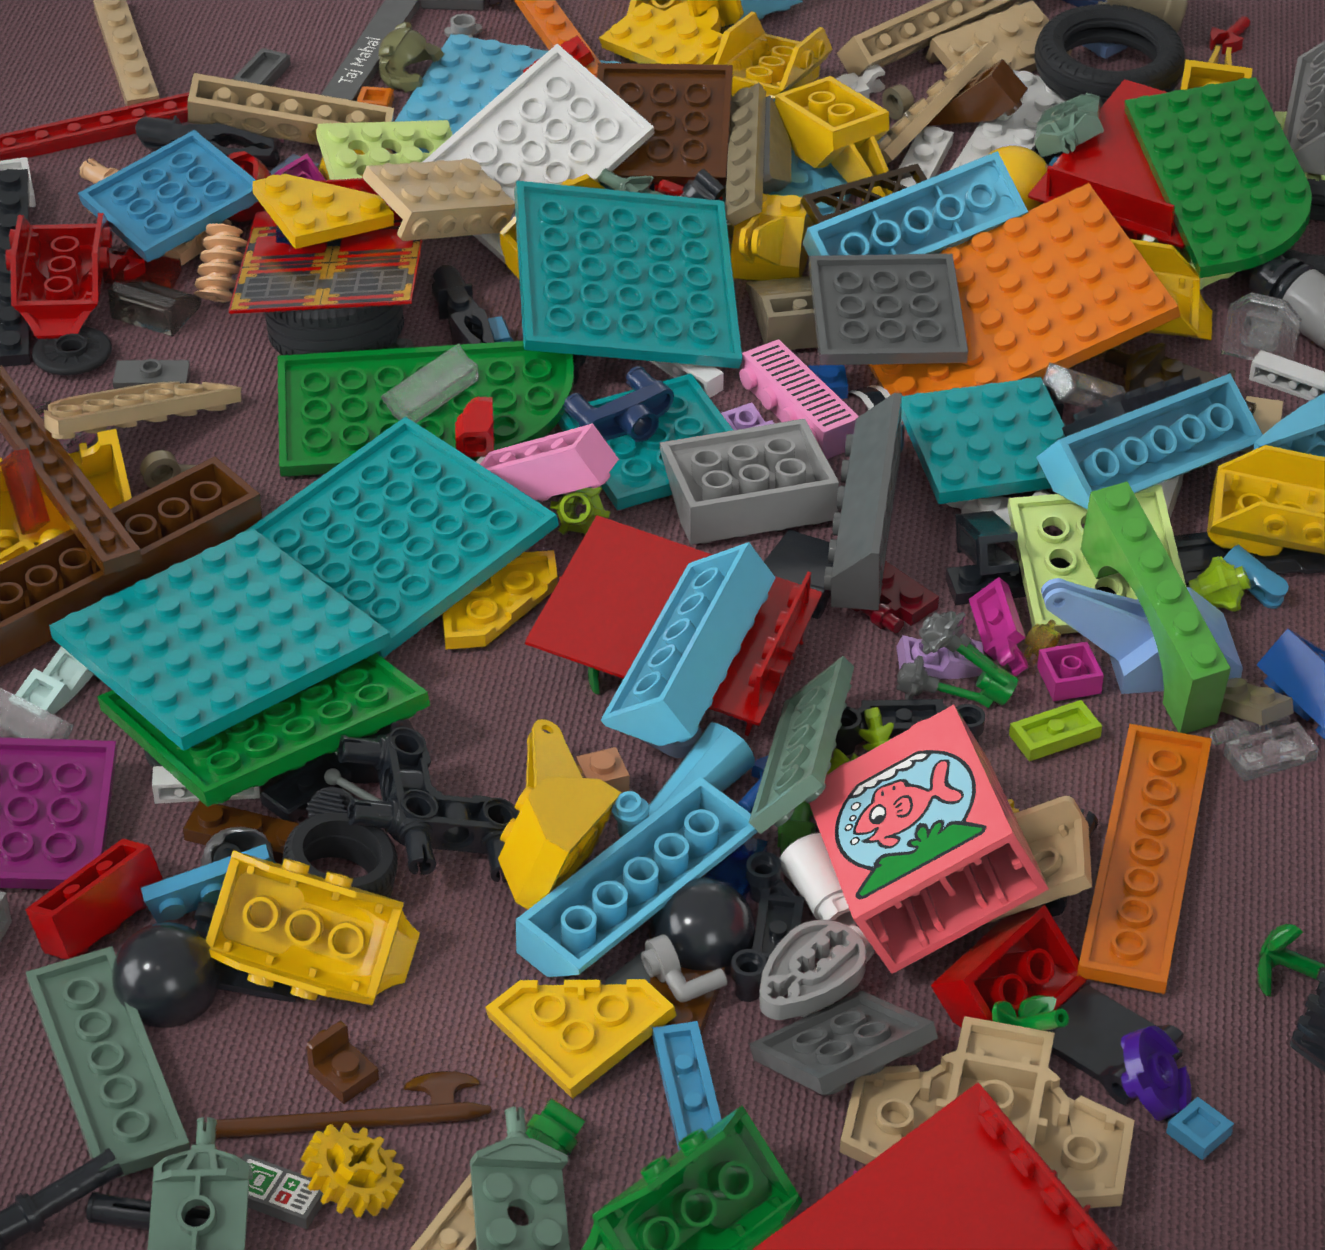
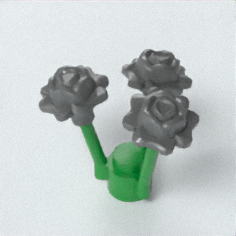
M953 611L943 612L942 614L934 612L932 616L927 617L923 621V627L919 630V635L922 638L921 643L924 645L923 653H935L943 647L951 652L957 651L983 670L976 682V687L980 688L981 692L977 693L939 682V678L927 674L926 667H924V659L919 655L914 660V663H903L897 675L898 684L896 689L905 693V700L913 699L914 696H919L923 691L934 694L936 691L976 701L989 708L993 701L1003 706L1009 700L1017 686L1018 678L995 664L971 644L972 640L964 634L965 625L963 623L966 615L964 612L957 615Z

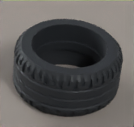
M335 812L323 813L305 819L291 831L284 846L282 864L284 858L309 865V874L325 878L326 874L318 871L310 862L328 857L346 859L358 864L368 872L364 876L352 878V887L388 898L391 897L398 867V857L392 839L383 829L358 825L350 826L347 813Z

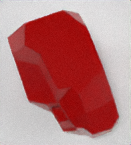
M478 396L473 398L466 405L463 413L457 417L455 422L456 449L467 457H486L490 451H494L492 397Z

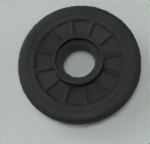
M82 326L78 334H66L58 339H38L33 346L32 357L35 364L46 372L57 375H78L103 365L111 355L112 344L108 336L100 330Z

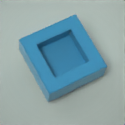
M1197 1097L1168 1121L1166 1134L1203 1160L1232 1135L1234 1123Z

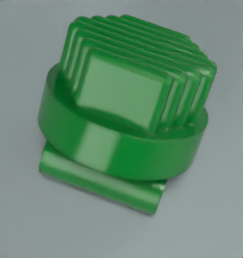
M551 1098L540 1115L533 1114L526 1125V1134L529 1138H533L566 1155H570L578 1143L575 1136L584 1125L585 1120Z

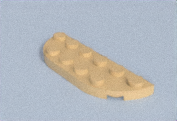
M159 382L78 395L48 404V410H44V426L46 430L52 433V438L71 439L75 437V432L80 431L97 433L106 431L107 426L113 425L121 428L137 426V421L140 420L162 422L167 420V415H197V410L199 409L221 411L226 409V404L241 402V387L202 382V385L197 383Z

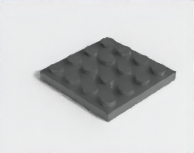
M953 254L809 256V274L820 365L967 363L968 347Z

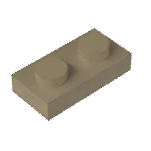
M1242 678L1228 679L1221 712L1261 726L1294 713L1291 697L1276 693L1274 689L1269 687H1258L1249 684Z

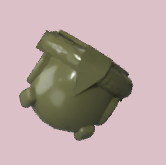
M403 22L395 26V30L389 32L381 41L378 52L381 79L388 87L398 90L403 89L405 93L415 90L416 87H421L424 81L419 74H409L404 67L425 60L436 62L444 55L439 47L427 43L423 35L411 29L412 25L410 22Z

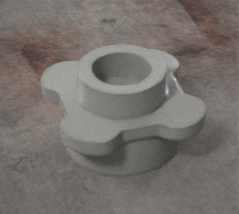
M457 14L450 19V27L445 28L444 33L448 37L451 34H464L473 38L476 33L482 32V26L476 23V19L472 15Z

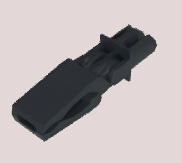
M174 115L173 120L143 117L136 124V134L143 146L149 150L156 151L195 130L226 156L234 152L245 151L258 158L266 167H276L280 161V151L274 139L225 124L182 125L176 115ZM239 145L244 148H227L225 146Z
M451 265L438 267L433 274L432 294L438 304L439 320L448 318L452 345L493 343L494 339L487 314L473 300L472 283L466 284L459 271Z

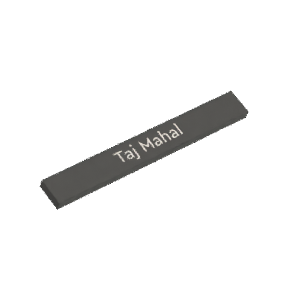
M384 0L321 95L357 101L362 86H368L379 70L378 52L381 41L389 32L395 30V26L412 20L420 8V0Z

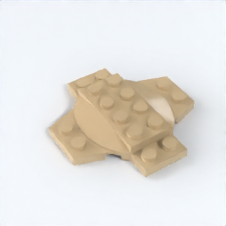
M964 1016L957 1051L942 1056L940 1065L924 1072H920L916 1065L884 1067L882 1071L876 1074L861 1076L855 1079L841 1136L840 1153L867 1165L974 1084L980 1083L1051 1170H1056L1057 1177L1082 1207L1087 1204L1091 1208L1121 1206L1135 1120L1083 1096L1078 1097L1076 1100L1067 1097L1059 1086L1060 1078L1049 1069L1054 1032Z

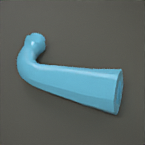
M711 722L650 804L633 791H626L618 796L612 807V813L617 820L619 837H623L699 777H702L719 791L723 792L755 765V757L743 738L727 727Z

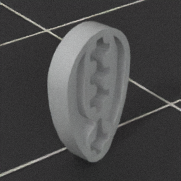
M813 920L793 928L773 950L762 972L759 991V1007L762 1013L774 1020H784L810 1014L843 998L856 988L864 977L866 948L862 938L849 926L831 920ZM830 945L834 947L831 951V960L827 958L829 956ZM815 958H818L820 960L817 963V972L815 973L812 970L815 968Z

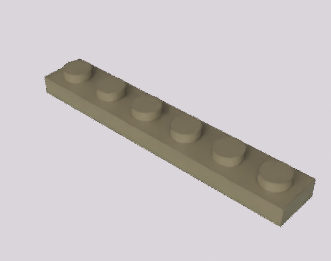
M760 83L750 88H742L732 97L725 202L726 219L732 227L762 212L766 91Z

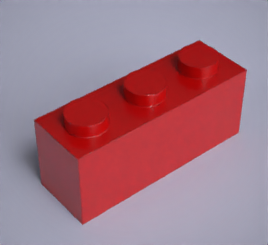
M121 839L25 910L43 953L67 960L84 955L89 947L104 935L115 932L120 928L123 921L135 912L147 908L141 888L162 881L163 878L150 845Z

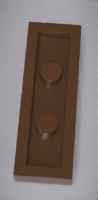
M199 800L183 827V835L186 841L206 845L213 835L227 828L245 827L256 829L264 834L270 842L275 862L282 864L286 840L299 823L221 804H213L207 807Z

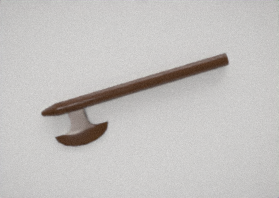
M439 1071L414 1077L405 1083L403 1090L427 1093L431 1098L430 1105L217 1119L215 1138L325 1131L327 1125L330 1124L337 1130H341L344 1123H349L352 1129L468 1121L490 1114L492 1108L489 1105L472 1102L454 1103V1095L457 1091L480 1085V1082L470 1074L456 1071Z

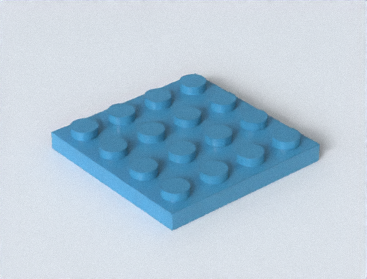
M195 130L78 193L82 205L96 217H98V213H104L112 231L146 262L160 258L180 244L191 241L196 235L204 232L208 224H221L225 219L241 210L250 208L254 203L258 202V199L253 194L252 181H255V179Z

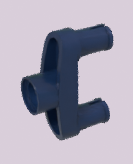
M636 366L626 376L628 380L626 382L627 385L635 391L599 408H594L580 393H573L566 398L564 402L566 408H564V411L578 423L579 427L594 424L605 441L629 435L635 442H644L656 433L659 426L658 418L671 407L674 393L664 382L650 376L642 366Z

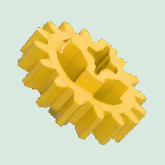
M344 1123L340 1132L332 1124L327 1125L323 1133L317 1131L301 1157V1160L305 1162L301 1175L312 1178L308 1185L310 1191L320 1190L323 1193L320 1202L326 1204L333 1201L337 1204V1212L341 1214L345 1211L346 1207L352 1208L354 1215L358 1218H361L365 1209L371 1215L377 1216L382 1207L388 1209L403 1185L404 1180L399 1176L404 1168L403 1165L392 1162L397 1154L395 1150H384L381 1147L384 1141L382 1137H377L373 1140L368 1137V1131L364 1127L359 1133H354L349 1123Z

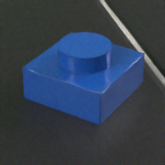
M845 365L808 366L838 397L848 399Z

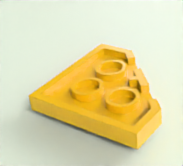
M289 174L270 175L267 178L252 181L253 194L295 249L394 226V213L383 199L376 194Z
M554 550L523 552L442 613L445 650L486 647L551 594L558 584Z
M627 979V984L602 985L600 980H564V985H539L538 980H519L485 1007L488 1017L572 1099L653 1035V1027L665 1026L676 1017L674 1005L645 979Z

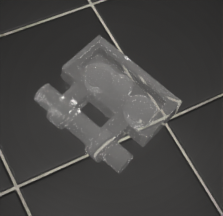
M1289 715L1264 726L1247 720L1233 719L1224 722L1222 727L1210 731V738H1212L1211 741L1215 746L1225 743L1224 756L1244 782L1316 761L1319 751L1317 745L1299 722L1289 724Z

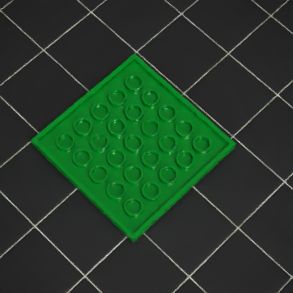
M375 653L183 751L113 690L97 696L101 711L207 807L213 804L224 803L231 796L248 788L261 786L268 782L270 778L288 770L301 768L306 762L325 753L336 752L341 735L357 738L371 736L377 733L380 728L398 720L411 718L416 712L431 706L428 691Z

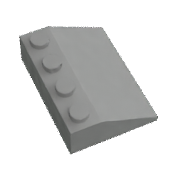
M805 419L660 442V451L679 520L690 545L706 544L733 537H746L751 534L768 531H781L786 528L809 524L816 525L832 521L834 512H838L837 493L839 481Z

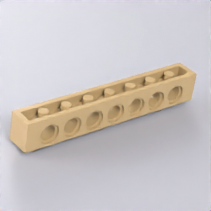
M933 0L853 36L837 52V55L849 74L855 72L860 77L872 65H879L882 68L928 47L932 38L940 33H948L964 24L977 22L990 14H998L1028 0Z

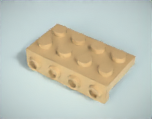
M1033 0L1021 5H1014L998 14H990L977 22L967 23L956 30L936 35L930 41L926 59L929 63L941 61L949 69L956 62L962 63L964 61L961 55L972 45L977 43L981 47L992 40L999 51L972 79L1002 59L1012 70L1032 72L1037 70L1035 64L1036 41L1043 27L1050 20ZM1071 49L1067 53L1071 55L1073 49Z
M468 158L452 161L437 160L436 162H410L404 164L385 163L383 165L366 166L362 176L374 191L403 219L397 235L403 241L500 233L510 222L511 215L515 209V202L502 190L501 185L492 180L481 169V165L478 162Z
M1062 796L1014 813L1049 890L988 923L996 922L1001 918L1092 888L1089 827L1072 797Z

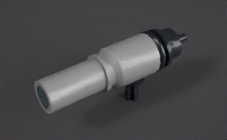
M1282 255L1262 265L1250 268L1249 270L1253 273L1250 277L1249 289L1260 296L1263 307L1272 312L1276 318L1281 319L1325 350V275L1299 258L1287 259Z

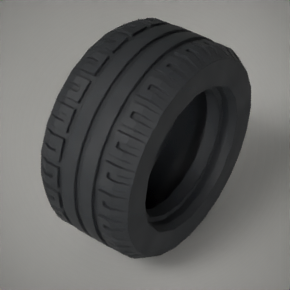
M402 304L264 312L269 341L272 347L281 355L388 349L396 341L404 327Z

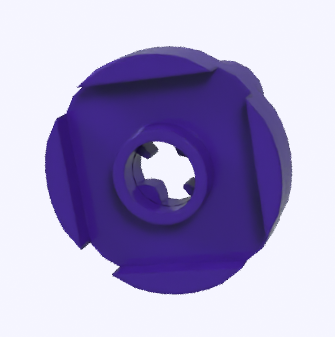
M1149 1026L1123 1035L1121 1045L1126 1072L1122 1073L1121 1081L1126 1094L1132 1099L1138 1097L1143 1106L1157 1121L1177 1115L1191 1102V1083L1186 1066L1178 1069L1172 1056L1179 1053L1173 1040L1157 1026Z

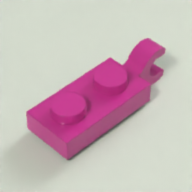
M998 577L969 598V602L985 653L994 660L997 659L1001 666H1005L1008 663L1012 674L1016 677L1028 668L1026 658L1017 647V644L1026 637L1009 585Z

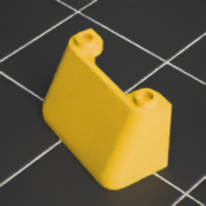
M116 429L97 432L98 442L94 446L87 448L86 442L78 444L79 452L69 453L70 457L110 509L132 498ZM0 458V553L25 538L34 545H37L41 534L51 528H57L64 532L70 530V526L24 463L3 465L2 458Z

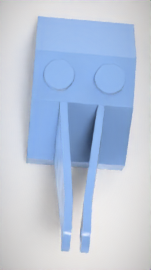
M1061 578L1051 579L1042 586L1041 593L1046 609L1109 654L1121 694L1164 691L1163 673L1157 645L1148 619L1138 599L1085 587ZM1186 587L1231 668L1228 679L1241 678L1243 667L1224 614L1192 588Z

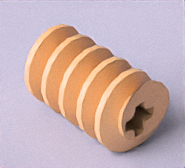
M208 224L205 232L209 236L204 238L203 246L207 250L201 252L200 259L203 264L198 266L197 271L202 277L197 278L195 281V287L199 291L194 292V294L210 301L228 302L231 301L233 296L229 288H235L237 281L232 278V275L239 274L240 267L234 263L235 261H242L244 256L243 253L237 251V248L246 247L248 241L240 238V234L243 231L237 227L226 224Z

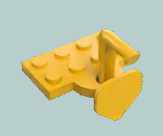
M686 0V2L674 5L666 11L646 3H641L622 20L614 24L599 39L603 49L637 63L713 64L723 33L742 18L744 12L741 0Z

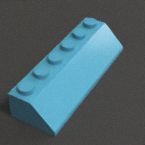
M1229 373L1061 438L1036 458L1054 492L1088 509L1090 492L1127 481L1135 494L1252 447L1254 442L1263 434L1232 375Z
M749 542L688 563L601 718L602 723L606 727L660 747L677 741L680 743L686 742L697 733L699 722L705 711L712 705V698L718 686L726 678V671L733 658L741 650V643L747 631L754 625V618L761 605L767 600L768 592L776 578Z
M702 777L697 778L516 919V952L546 977L581 974L661 910L684 885L694 879L701 878L755 835L758 831L749 823L751 813Z

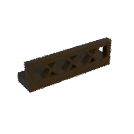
M917 163L803 195L800 202L813 222L812 226L868 204V202L883 198L872 193L873 187H883L892 191L893 194L907 188L900 184L901 179L913 177L917 184L927 180ZM852 194L864 199L862 205L855 206L843 201L845 195ZM823 202L835 207L833 213L822 216L816 203Z

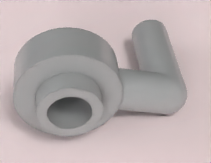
M662 934L645 942L646 951L641 953V959L647 974L650 977L656 976L662 983L666 982L679 1002H687L727 985L726 976L721 968L687 982L681 973L677 953L666 935Z

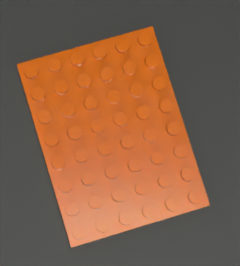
M1088 183L1047 203H1043L1020 217L1011 218L1003 225L987 232L978 233L972 239L955 247L945 248L940 252V254H953L968 347L967 363L868 364L880 386L885 388L890 395L902 393V396L986 385L988 383L1022 380L1024 378L1041 377L1044 380L1179 318L1181 315L1177 303Z

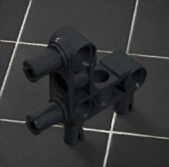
M398 727L393 729L390 735L383 734L376 739L341 735L339 747L337 748L338 761L340 763L351 762L373 765L378 773L382 801L351 798L347 812L350 826L358 825L385 829L395 841L406 847L408 869L412 874L417 875L418 873L417 862L419 863L421 875L430 874L436 868L433 849L487 854L492 880L499 882L502 877V882L507 883L498 857L505 844L500 840L502 832L512 818L516 819L519 814L511 802L498 797L491 798L473 795L472 798L443 795L441 791H436V788L431 785L428 770L431 759L426 741L418 731L412 728Z

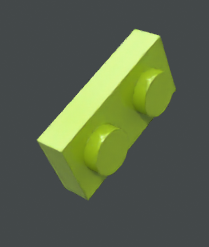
M1079 700L1010 723L1009 736L1030 762L1100 738L1102 725L1085 703Z

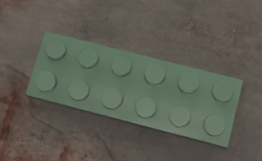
M844 656L840 657L783 704L749 823L760 834L773 824L776 827L783 825L792 816L795 807L803 801L807 803L814 801L826 787L824 782L826 774L831 767L832 751L837 745L835 740L837 732L842 725L840 722L841 716L847 706L845 703L847 693L852 687L850 682L854 666Z
M113 946L27 971L26 977L90 1157L93 1159L105 1152L107 1148H110L116 1159L100 1168L99 1172H103L119 1163L124 1172L122 1176L153 1167L166 1156L190 1150V1144L138 1010L125 1003L124 1007L115 995L112 983V970L116 954Z

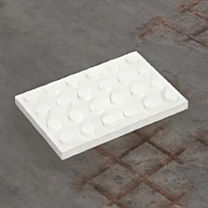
M556 44L423 162L472 159L481 165V169L492 180L499 183L502 190L515 202L514 188L516 180L561 185L567 179H575L588 174L600 183L598 178L603 169L607 168L612 172L654 134V126L562 47ZM515 209L511 215L510 221L516 216ZM500 233L474 235L505 263L500 245Z

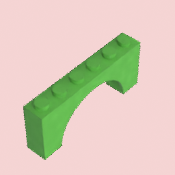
M1126 481L1090 492L1080 550L1096 579L1120 573L1137 596L1157 645L1164 682L1163 705L1173 724L1180 733H1189L1217 724L1231 670L1221 649L1129 483Z

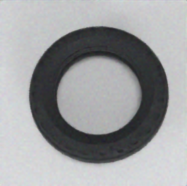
M1095 4L1094 6L1075 7L1053 17L1043 27L1036 41L1035 64L1043 82L1062 98L1070 100L1079 95L1091 93L1100 96L1104 104L1125 79L1165 92H1172L1184 72L1185 51L1182 40L1177 32L1161 18L1133 7L1128 8L1127 6L1115 4L1113 6H1110V4ZM1090 43H1114L1134 48L1148 56L1152 62L1137 69L1110 71L1082 64L1072 58L1067 52L1075 47Z

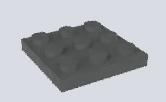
M861 990L749 1045L754 1061L822 1095H830L842 1091L847 1083L861 1076H869L882 1071L885 1064L897 1058L919 1053L922 1050V1046L938 1039L933 1021Z

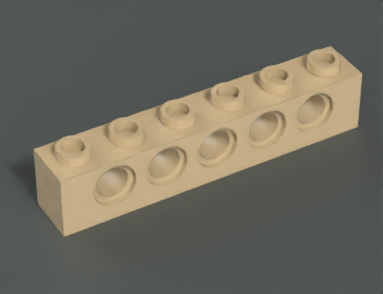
M198 73L193 74L188 97V123H220L262 136L319 145L316 136L318 124L393 122L394 108Z

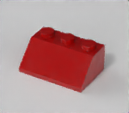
M1040 905L1004 917L930 986L952 1022L962 1028L964 1016L993 1021L992 1010L997 1001L1009 1002L1018 1017L1020 1004L1025 999L1038 995L1051 996L1056 998V1005L1053 1009L1056 1010L1088 979L1083 978L1080 974L1077 976L1078 958L1047 907Z

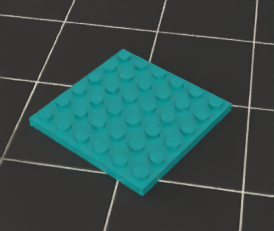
M516 180L514 199L524 350L740 368L742 350L724 201Z
M405 416L246 531L256 530L390 632L391 646L377 652L378 655L384 658L558 527L559 523L557 514Z
M254 529L241 532L230 540L215 547L207 548L192 558L174 564L152 577L140 580L131 587L114 595L106 596L99 602L78 612L70 613L65 618L49 625L52 639L183 751L391 646L390 632Z

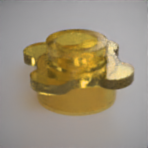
M1051 619L1045 625L1037 623L1033 626L1025 639V644L1028 647L1025 650L1024 657L1028 659L1032 654L1038 657L1039 649L1057 646L1061 633L1054 629L1056 625L1054 620Z

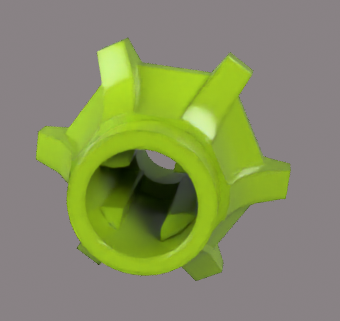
M602 488L579 489L576 492L564 494L558 502L551 501L550 508L556 509L561 522L558 530L560 533L565 535L568 531H573L586 535L597 515L610 518L611 511L604 510L599 496ZM580 504L587 506L586 513H582L578 517L576 514L577 506Z
M1222 556L1212 558L1209 567L1198 575L1197 578L1189 581L1190 588L1213 606L1225 608L1232 612L1241 609L1240 603L1245 593L1244 590L1251 588L1244 566L1236 568L1234 565L1228 564Z

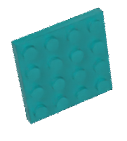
M691 373L662 381L673 391L674 400L669 410L658 418V429L650 439L644 442H635L629 435H624L606 440L619 460L609 472L610 478L601 487L617 511L672 495L660 451V442L733 430ZM629 390L588 403L594 408H599L635 390ZM566 412L558 422L563 432L579 427L578 423Z
M1041 377L902 396L901 419L938 504L1052 488L1036 457L1057 440L1065 437L1062 427L1065 425Z

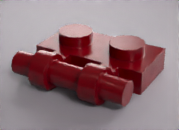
M885 561L879 610L851 609L857 612L861 610L870 617L871 623L878 628H887L896 634L902 629L904 622L913 626L938 609L939 596Z

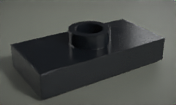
M325 753L306 762L303 767L293 770L261 792V804L282 820L294 822L308 812L306 810L308 807L307 803L311 801L318 791L327 787L343 788L338 784L329 785L325 781L324 775L327 770L331 768L337 769L341 773V777L349 782H352L351 771Z

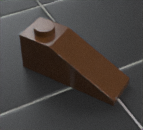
M1002 59L969 81L927 126L994 121L1004 113L1010 116L1022 106L1023 103L1020 100L1028 88Z

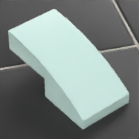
M61 646L43 672L35 668L32 670L11 699V702L27 712L46 720L64 707L94 674Z

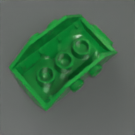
M741 1105L706 1132L700 1128L684 1137L678 1143L681 1150L669 1159L661 1156L642 1168L640 1171L643 1176L642 1179L592 1214L593 1227L581 1250H752L789 1223L803 1200L745 1108Z

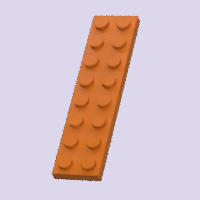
M1129 724L1077 976L1080 974L1085 979L1165 994L1212 738Z

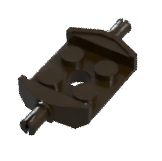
M1158 343L1130 355L1111 348L1107 350L1104 358L1105 362L1124 368L1123 374L1126 375L1124 394L1141 387L1146 388L1160 381L1165 382L1180 375L1184 376L1185 381L1200 376L1202 384L1219 378L1210 372L1202 371L1179 360L1166 357V344ZM1230 369L1228 374L1230 373L1235 381V371ZM1245 400L1253 415L1256 410V403Z

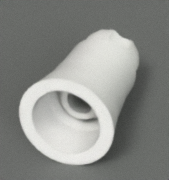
M815 833L804 836L788 846L780 856L781 871L793 883L801 896L804 897L814 917L817 920H831L847 926L851 924L856 926L857 924L853 920L821 834Z

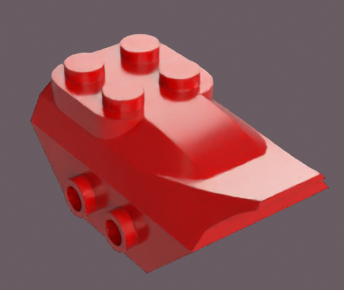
M98 213L97 224L31 225L24 215H18L16 228L10 229L9 233L10 249H6L7 271H11V306L23 316L32 329L34 336L38 339H58L66 334H78L85 320L99 302L103 269H109L108 248H112V229L104 213Z

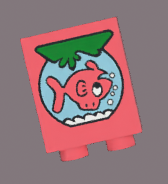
M955 705L928 719L917 722L909 730L862 756L837 767L833 772L826 775L824 791L819 797L809 803L853 920L891 974L1049 890L989 759Z

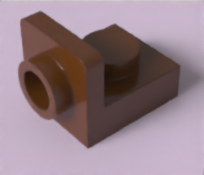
M342 1021L337 1022L327 1030L318 1032L306 1045L309 1073L343 1104L379 1080L378 1067L349 1042L348 1026Z

